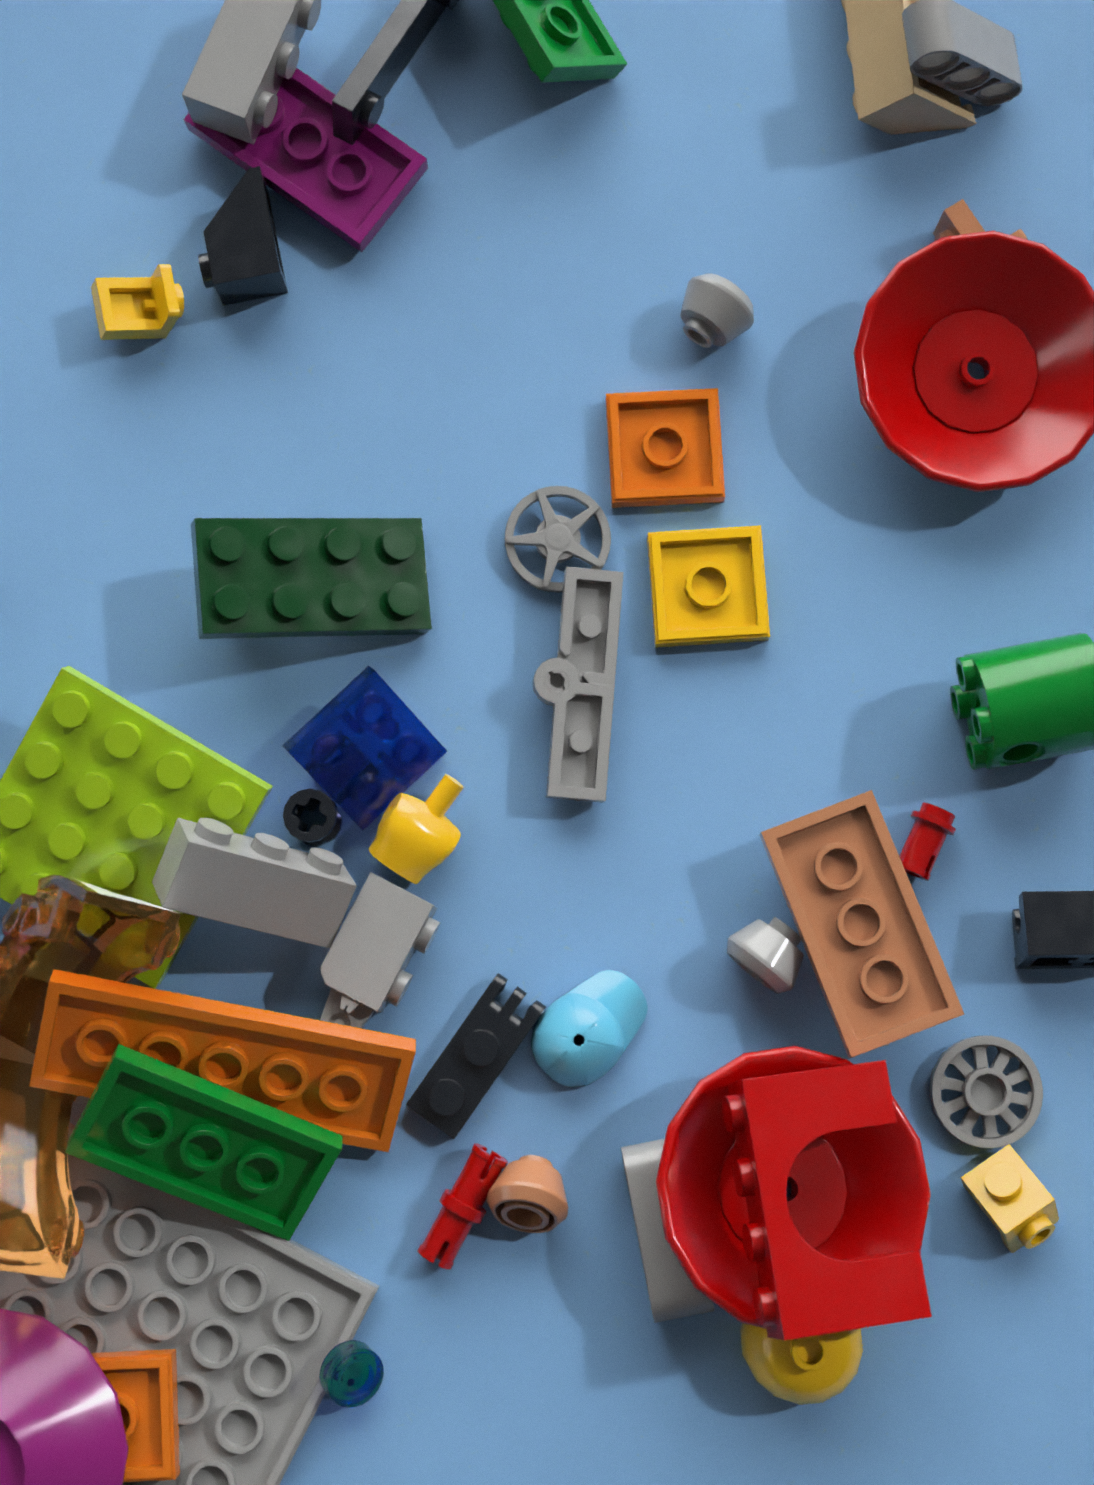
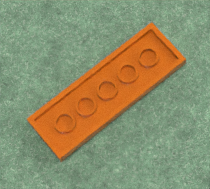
M53 969L48 983L29 1087L90 1098L117 1045L120 1044L343 1136L342 1144L389 1152L416 1053V1039Z

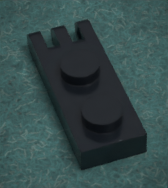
M500 973L492 980L406 1104L453 1139L456 1138L546 1008L545 1005L536 1000L527 1009L524 1019L515 1014V1010L527 994L518 986L504 1005L495 1000L504 990L508 980Z

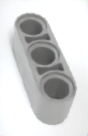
M919 0L905 8L902 13V21L910 71L914 75L982 106L1005 103L1014 99L1022 92L1023 86L1015 37L1011 31L953 0Z
M665 1139L621 1147L654 1323L714 1311L713 1301L694 1288L664 1236L656 1177Z

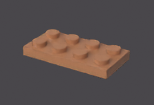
M872 790L760 833L759 836L848 1058L964 1015L962 1006Z

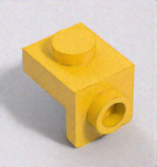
M158 264L151 277L95 278L91 286L100 340L166 338L178 318H181L184 312L183 290L180 284L174 283L170 264Z
M1010 1144L961 1177L963 1186L1000 1232L1003 1244L1010 1253H1014L1023 1246L1027 1249L1034 1248L1043 1243L1054 1232V1224L1059 1220L1055 1199Z

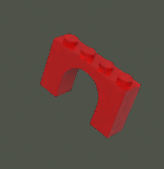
M886 1060L747 1078L727 1084L729 1095L723 1097V1118L727 1131L730 1134L735 1133L739 1158L734 1159L732 1163L733 1181L738 1196L746 1198L749 1223L743 1224V1244L748 1260L750 1262L756 1261L760 1288H754L753 1307L759 1326L761 1328L766 1327L768 1338L785 1341L932 1317L920 1251H896L844 1260L828 1257L815 1250L802 1238L791 1219L787 1205V1181L791 1167L799 1153L814 1139L827 1133L897 1123Z

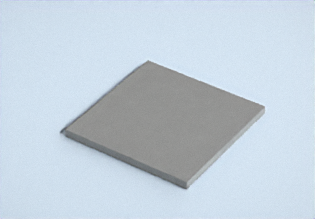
M63 1122L42 1160V1207L50 1252L57 1269L64 1279L0 1271V1308L42 1316L85 1345L90 1353L176 1349L180 1474L176 1480L123 1482V1485H280L327 1391L322 1378L324 1364L334 1350L352 1342L379 1285L292 1239L287 1241L66 1154L67 1143L75 1125L70 1122ZM20 1204L18 1205L15 1213L19 1211ZM17 1221L8 1224L0 1239V1257L10 1259L37 1255L38 1249L29 1236L24 1223Z

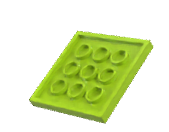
M71 666L63 667L0 780V898L22 910L27 902L47 884L61 878H73L162 907L152 881L177 818L196 823L200 818H210L226 824L233 830V833L246 835L273 786ZM78 885L71 886L55 901L57 909L89 933L97 931L114 914L112 907ZM101 894L120 908L148 906ZM169 910L152 912L134 923L118 939L104 960L155 989L162 983L199 916ZM49 915L41 921L87 950L92 951L94 949V945L57 916Z

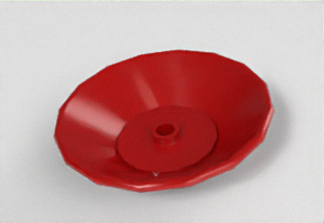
M994 230L941 237L897 262L867 301L853 352L860 404L886 448L927 479L974 492L1030 486L1073 461L1093 436L1094 291L1084 274L1044 244ZM974 362L982 366L984 369L983 379H975L969 375L967 370L969 363Z
M799 1046L743 1053L700 1080L667 1126L656 1177L665 1239L694 1288L741 1323L760 1327L753 1307L754 1288H760L756 1261L750 1262L748 1260L743 1244V1224L749 1223L746 1198L738 1196L733 1181L732 1163L734 1159L739 1158L735 1133L730 1134L727 1131L723 1118V1097L729 1095L727 1084L747 1078L853 1064L845 1058ZM893 1095L897 1123L822 1135L810 1142L799 1153L791 1167L788 1181L792 1191L787 1199L791 1219L802 1238L815 1250L828 1257L844 1260L896 1251L921 1250L931 1192L920 1138Z

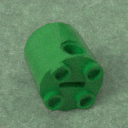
M1076 633L966 654L964 657L956 658V674L959 685L950 687V699L956 719L966 718L970 735L965 738V748L968 762L973 770L981 768L994 769L1094 750V642L1087 634Z

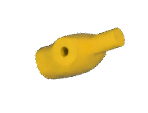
M445 774L425 802L405 793L397 794L386 808L378 824L375 839L368 848L369 852L396 874L414 884H418L426 874L440 865L453 852L460 839L461 832L445 816V813L464 786L450 775Z

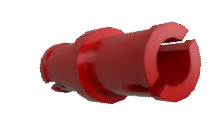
M478 1143L473 1145L472 1152L452 1190H444L439 1200L443 1207L423 1244L417 1250L423 1258L431 1263H434L436 1258L439 1259L438 1266L447 1270H451L454 1264L453 1261L473 1224H480L487 1211L483 1208V1205L487 1199L488 1191L508 1163L503 1156L493 1150L490 1154L487 1153V1147Z

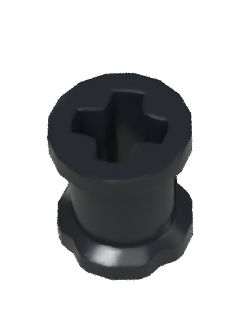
M309 788L298 791L289 798L283 812L284 824L289 833L306 845L321 846L326 842L333 841L341 831L343 820L338 812L336 803L320 790ZM317 804H320L319 811L327 817L326 822L323 826L312 825L309 832H306L307 824L300 819L301 814L304 810L313 812Z

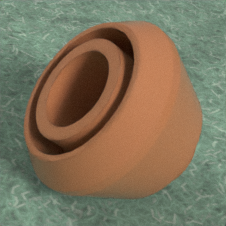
M525 1155L520 1157L519 1160L507 1164L487 1194V1203L494 1217L503 1225L521 1232L544 1233L551 1231L563 1222L568 1214V1203L561 1174L553 1167L549 1160L536 1155Z

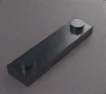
M459 0L400 1L332 100L333 136L354 145L365 127L372 129L383 111L385 97L446 7L453 9Z

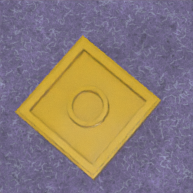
M761 525L648 532L647 546L655 648L769 640L770 627Z

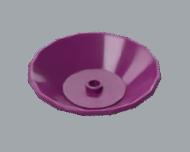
M0 1308V1485H123L129 1448L118 1395L88 1348L42 1316Z

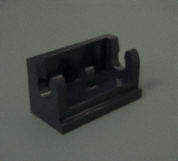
M1094 891L1022 892L1019 895V909H1013L1012 911L1015 969L1094 968Z

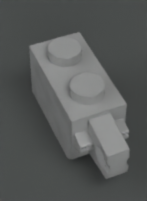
M370 872L320 966L324 983L331 987L320 1021L363 1029L375 1011L383 1012L387 1003L397 1007L413 977L412 974L405 971L415 950L425 954L440 926V922L432 918L437 907Z

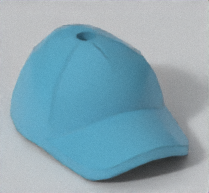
M605 970L597 973L555 1000L541 1014L533 1028L531 1049L538 1065L555 1082L567 1087L588 1086L602 1078L616 1065L646 1018L648 1007L642 990L628 976L618 971ZM577 1034L584 1037V1043L580 1046L575 1045L573 1042V1038Z

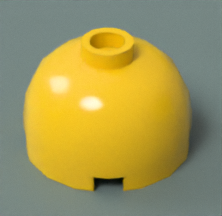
M742 1323L740 1329L742 1355L755 1380L773 1396L799 1405L823 1403L843 1392L857 1374L863 1354L861 1328L785 1341L768 1338L767 1329Z

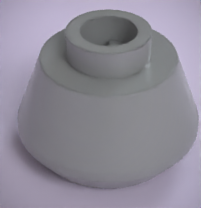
M712 273L693 277L688 282L680 316L685 324L683 327L684 333L694 343L704 348H710L712 345L724 346L751 328L754 323L752 302L734 283Z
M776 917L769 924L757 919L730 935L727 940V954L748 974L777 994L792 990L804 954L797 948V945L801 942L800 936Z

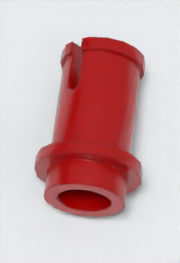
M923 802L920 810L913 811L911 814V818L915 822L899 857L907 874L929 881L930 873L947 834L954 835L956 828L952 826L955 815L940 807Z

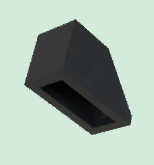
M260 166L249 168L203 231L207 253L198 254L204 285L206 288L215 287L223 306L288 293L268 188Z

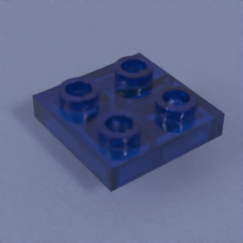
M369 665L282 745L362 830L368 827L386 810L397 794L404 793L447 752L432 733Z

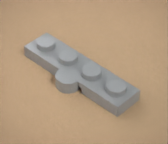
M567 566L564 570L557 658H550L543 662L535 671L532 680L533 691L537 698L544 704L553 706L546 798L600 803L606 801L624 572Z

